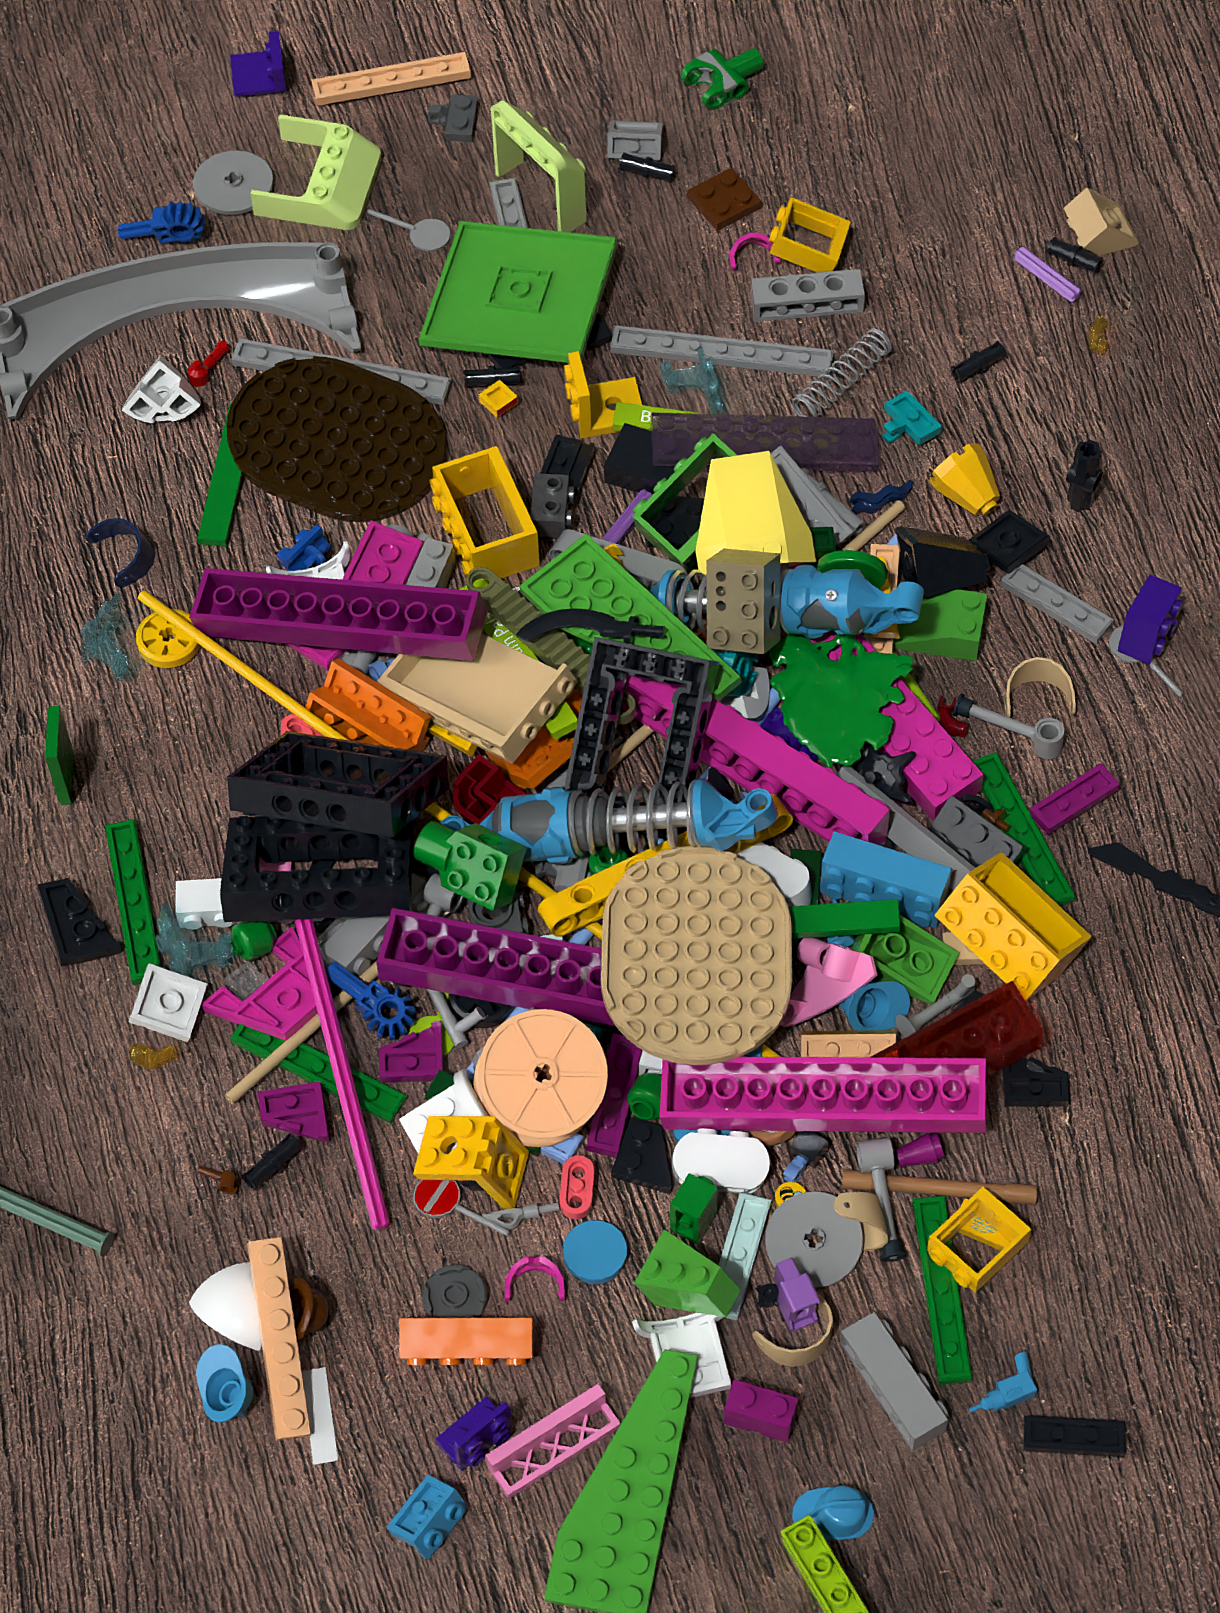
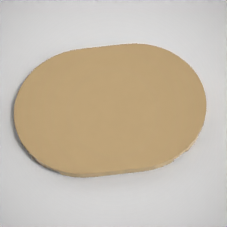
M684 846L658 852V855L645 861H639L629 868L615 888H612L607 898L602 923L601 992L606 1010L618 1030L643 1051L669 1062L686 1065H711L736 1059L759 1047L775 1032L785 1016L791 996L792 934L791 916L784 895L779 892L771 881V877L756 864L751 865L745 860L738 858L735 853L726 850L721 852L712 847L694 846V848L692 846Z

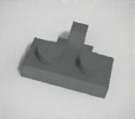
M451 94L450 105H429V124H439L446 127V141L472 142L478 96Z

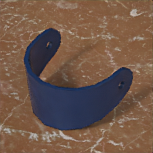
M111 518L92 527L87 532L86 539L90 543H97L119 534L137 536L138 550L133 561L114 578V583L117 587H124L136 582L147 574L154 564L156 553L153 544L130 521L121 518Z

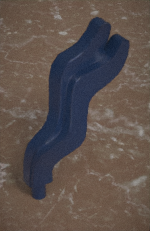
M909 480L901 487L886 485L875 494L856 492L850 498L851 504L856 503L853 506L852 512L855 514L858 512L874 514L890 501L903 500L911 492L914 482Z

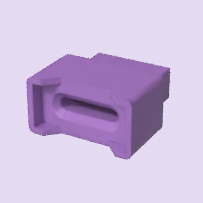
M792 1258L776 1263L774 1281L779 1289L777 1301L790 1332L816 1323L818 1320L816 1306L820 1305L821 1301L808 1274L800 1275Z

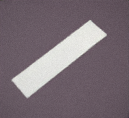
M326 1367L301 1371L311 1432L309 1436L313 1465L338 1461Z

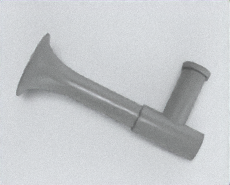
M970 974L964 975L956 988L914 1016L905 1017L898 1014L895 1021L902 1036L911 1043L917 1042V1032L920 1027L947 1008H951L975 990V978Z
M426 989L443 1020L442 1022L455 1048L464 1047L468 1043L464 1032L486 1018L484 1011L480 1007H476L473 1012L458 1022L443 993Z

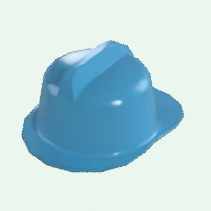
M896 981L875 982L859 987L853 995L840 1002L839 1007L844 1010V1014L854 1030H888L897 1026L895 1018L898 1014L906 1017L909 1012L910 997L906 988Z
M221 1344L211 1346L203 1352L196 1370L197 1383L205 1413L212 1421L220 1423L229 1421L234 1416L244 1417L247 1415V1409L253 1399L251 1381L244 1375L240 1359L232 1348Z
M844 1485L817 1488L805 1492L797 1499L792 1513L794 1523L810 1514L825 1541L848 1540L861 1537L868 1532L874 1518V1510L868 1497L858 1489Z

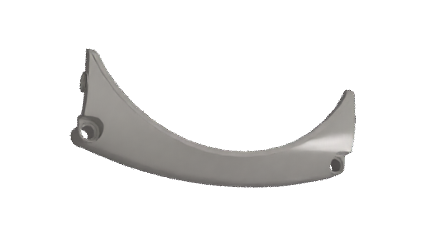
M262 242L176 251L89 271L50 284L0 305V387L5 399L8 419L19 418L28 401L41 384L61 364L82 348L121 327L170 312L205 308H232L270 313L312 327L336 340L349 352L361 351L353 305H350L339 247L331 242Z

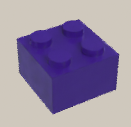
M1149 575L1126 614L1117 651L1149 665L1155 655L1160 656L1167 643L1166 636H1172L1178 624V620L1174 619V617L1178 616L1183 605V601L1179 600L1182 587Z

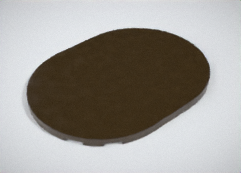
M321 356L300 360L292 358L276 363L274 367L263 373H257L235 396L227 417V440L231 456L242 474L251 483L273 496L337 520L349 522L377 521L390 518L410 509L431 491L430 479L434 478L432 467L445 463L446 441L441 420L422 395L398 381L335 358Z

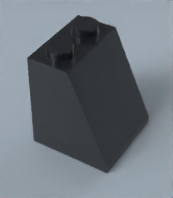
M903 526L895 527L904 582H914L922 586L924 589L923 598L988 581L986 571L990 570L987 555L983 554L976 545L974 546L965 537Z

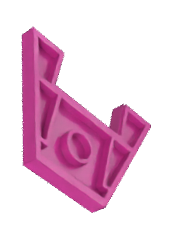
M291 926L274 941V947L271 951L286 965L244 1001L239 999L225 986H222L201 1004L203 1012L237 1024H243L245 1027L285 1041L318 1014L300 940L293 927Z

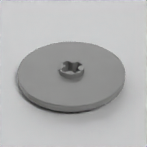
M226 151L213 155L198 167L193 178V188L196 198L205 208L219 214L236 215L253 210L252 190L271 193L273 175L269 165L261 157L246 151Z
M804 1192L792 1196L775 1210L768 1222L765 1245L769 1260L774 1269H776V1263L792 1258L799 1274L807 1273L815 1289L837 1284L852 1272L861 1256L863 1234L860 1222L841 1217L836 1213L833 1205L836 1198L834 1195L824 1192ZM813 1232H817L819 1239L823 1240L822 1243H816L815 1248H811L809 1241L805 1240L806 1237H812Z

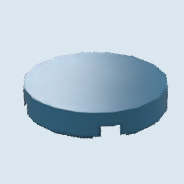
M601 1220L586 1221L576 1225L567 1234L563 1244V1261L568 1272L581 1279L582 1282L603 1284L613 1280L620 1273L619 1271L623 1266H625L627 1261V1243L622 1232L613 1224Z

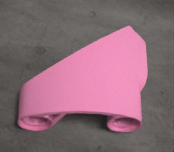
M814 937L803 938L797 947V958L808 966L801 980L791 993L787 1011L780 1025L790 1027L808 1020L834 1007L853 995L859 987L868 984L877 976L873 956L842 945L827 943Z

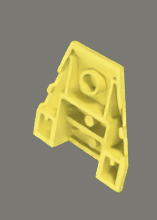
M770 451L711 459L695 550L698 570L703 574H707L706 561L723 548L780 553V565L786 564L787 567L816 562L812 533Z

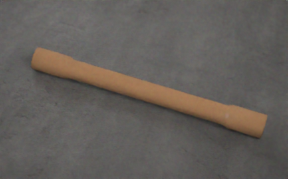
M843 1169L842 1189L875 1190L872 1174ZM885 1175L888 1191L971 1198L983 1186L998 1200L1007 1203L1036 1205V1185L993 1184Z

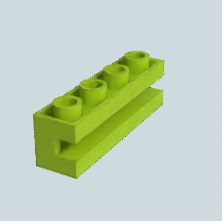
M810 1514L780 1531L784 1547L823 1613H869Z

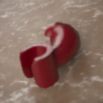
M943 695L940 696L937 710L942 727L951 736L965 737L968 724L965 721L960 722L951 716L957 701L956 698H953L952 705L947 706L942 702Z

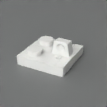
M148 963L128 1022L188 1042L207 983Z

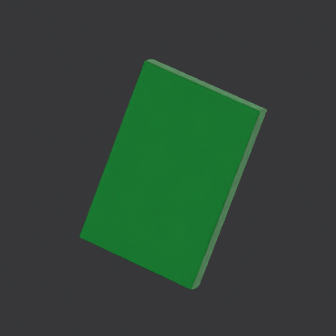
M49 706L47 712L45 759L59 803L61 805H71L74 752L60 706Z

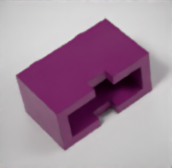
M734 1379L724 1408V1424L746 1431L754 1430L761 1432L763 1436L788 1443L797 1414L798 1398Z

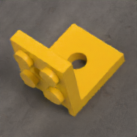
M579 351L568 353V365H564L566 382H568L565 383L567 399H571V416L573 421L578 422L580 438L620 432L612 430L615 410H610L607 406L609 404H616V402L642 405L635 377L587 385Z
M429 1116L413 1174L419 1180H475L503 1209H511L516 1206L529 1151L495 1116ZM457 1142L456 1149L446 1154L448 1146Z

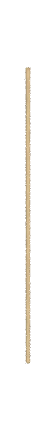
M899 500L896 501L842 550L858 551L905 510V505ZM643 725L611 753L608 772L651 735L654 730ZM441 911L439 917L444 918L447 915L445 914L447 911ZM374 962L357 978L366 985L371 983L378 976L377 963ZM342 991L333 999L336 1013L353 998L345 991ZM316 1014L225 1094L226 1099L231 1104H234L321 1027L319 1015Z

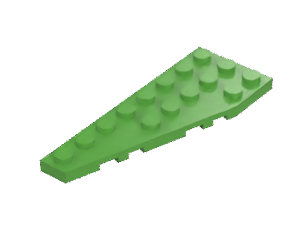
M587 534L583 535L519 585L520 592L543 614L561 609H587L611 615L615 621L628 622L630 616H639L640 623L638 624L665 626L666 634L664 638L634 636L633 642L630 644L718 661L719 666L712 696L713 699L720 701L742 683L741 677L714 651L707 648V645ZM570 626L559 628L592 644L594 637L623 642V638L601 637L600 632L587 628Z
M664 1349L558 1531L544 1602L598 1613H647L694 1380L697 1355Z

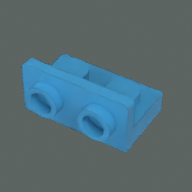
M427 1474L386 1528L391 1535L415 1547L419 1554L428 1560L436 1549L440 1547L457 1522L460 1521L463 1514L467 1511L468 1505L455 1488Z

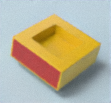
M501 380L478 394L479 402L495 417H499L518 404V396Z

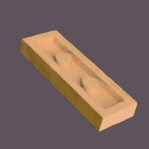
M895 1030L800 1031L801 1057L896 1058Z

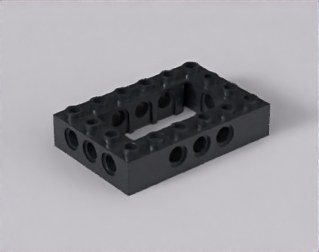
M594 637L565 782L567 791L581 790L588 797H591L592 793L598 788L604 791L627 674L684 686L677 689L672 697L671 703H674L670 726L666 727L665 733H668L664 756L660 757L659 763H662L658 783L664 786L668 793L672 785L677 781L681 782L688 790L690 783L696 780L719 662ZM680 787L675 791L673 803L686 802ZM657 789L655 793V803L653 805L666 804L660 789ZM616 795L613 808L627 807L623 796ZM634 799L633 807L646 805L645 801ZM678 827V835L684 833L686 827ZM667 828L657 829L658 838L668 840ZM647 830L638 831V834L647 835Z
M291 731L283 733L227 776L229 807L231 811L242 812L246 816H267L271 820L285 819L296 821L300 825H321L325 829L350 830L354 834H375L385 839L394 837L449 789L446 755Z
M267 816L229 818L220 887L223 921L245 922L390 916L392 908L411 911L414 854L413 820L394 837L385 839L375 834H354L350 830L339 828L325 829L323 826L315 824L300 825L296 821L285 819L271 820ZM259 857H262L267 863L300 860L310 862V860L325 859L340 861V859L350 858L371 860L378 858V867L260 872Z

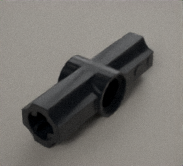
M1093 440L1079 442L1075 449L1074 461L1066 477V482L1070 484L1067 501L1071 505L1070 508L1077 512L1091 508L1094 502L1095 491L1103 475V470L1099 469L1102 451L1099 448V443Z

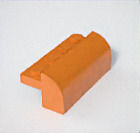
M339 658L331 662L324 686L311 691L305 708L350 741L420 752L424 751L429 741V737L425 734L431 720L430 715Z
M573 688L572 692L566 696L565 701L578 719L583 696ZM543 725L535 738L529 742L513 764L486 750L485 752L490 761L501 769L509 782L522 791L527 787L534 789L543 784L546 777L552 772L564 766L571 757L576 730L554 741Z

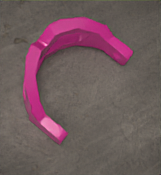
M748 233L741 236L733 244L731 252H729L728 258L731 271L736 270L734 255L740 248L748 243H753L770 250L772 242L768 241L769 237L762 233ZM774 255L775 264H780V257Z
M526 1256L521 1258L511 1267L507 1277H505V1302L511 1301V1287L517 1277L534 1270L545 1272L552 1276L559 1286V1301H565L564 1277L561 1275L558 1267L543 1256L536 1258Z

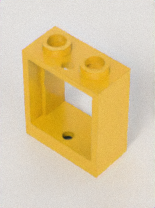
M790 197L786 207L781 205L775 221L779 222L778 227L774 225L768 241L772 242L769 253L814 272H833L851 221ZM788 221L831 238L826 254L783 237Z
M982 1186L929 1237L927 1250L929 1251V1256L939 1266L944 1265L953 1273V1277L959 1285L964 1288L969 1287L976 1293L1029 1242L1031 1228ZM977 1213L1010 1242L978 1273L945 1245Z

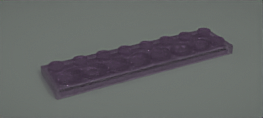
M651 413L653 466H676L682 458L686 457L688 459L695 452V445L703 437L708 439L713 433L736 455L765 451L772 453L779 446H782L800 469L878 472L880 466L876 419ZM711 461L705 467H710Z

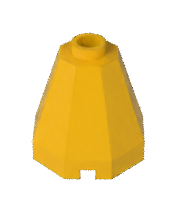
M979 443L967 444L962 447L965 453L959 455L956 451L948 456L933 471L932 475L934 477H931L929 482L938 492L972 514L981 515L983 513L986 516L998 507L997 502L1000 494L985 451Z

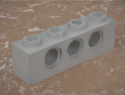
M860 269L751 279V302L754 322L861 313L864 310L865 294Z

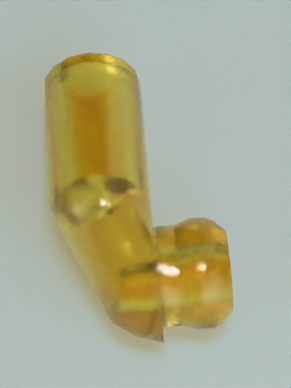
M1098 316L1088 330L1089 349L1093 353L1104 354L1108 348V341L1101 339V335L1108 325L1107 319L1103 316Z
M136 1043L128 1051L129 1058L134 1064L149 1070H153L177 1057L170 1043L156 1051Z

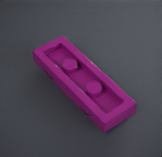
M1100 763L1030 807L1029 812L1035 822L1049 835L1118 791L1120 783Z

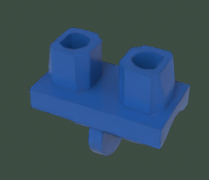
M315 525L310 531L302 529L296 535V544L291 549L282 548L277 553L281 565L287 571H297L325 563L324 555L331 549V546L323 536L322 527Z

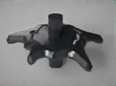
M872 744L869 745L867 756L859 761L856 772L864 777L866 783L873 784L891 800L905 804L912 803L911 798L902 790V785L905 783L902 769L915 757L916 753L909 751L897 756H890L887 752L878 753L877 750H874Z

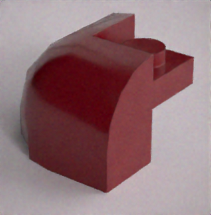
M480 754L461 772L453 784L455 788L453 806L470 825L474 823L480 824L496 808L501 798L505 796L527 795L509 782L498 766Z

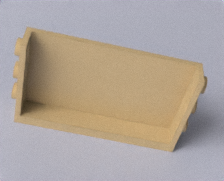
M482 633L474 661L399 654L377 680V683L430 715L431 723L513 764L529 742L535 738L537 732L578 683L566 664L562 663L558 670Z

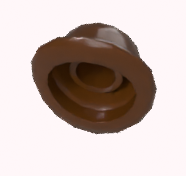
M295 1277L288 1285L297 1342H299L305 1333L317 1332L325 1325L328 1317V1303L320 1291L311 1289L309 1283L303 1278Z

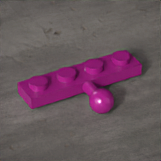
M613 1033L606 1061L608 1071L606 1091L598 1109L594 1113L585 1149L586 1151L614 1158L618 1154L629 1107L627 1095L634 1084L642 1049L635 1046L623 1035Z

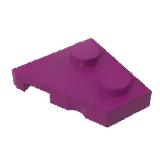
M320 1082L258 1091L263 1126L322 1142L329 1141Z

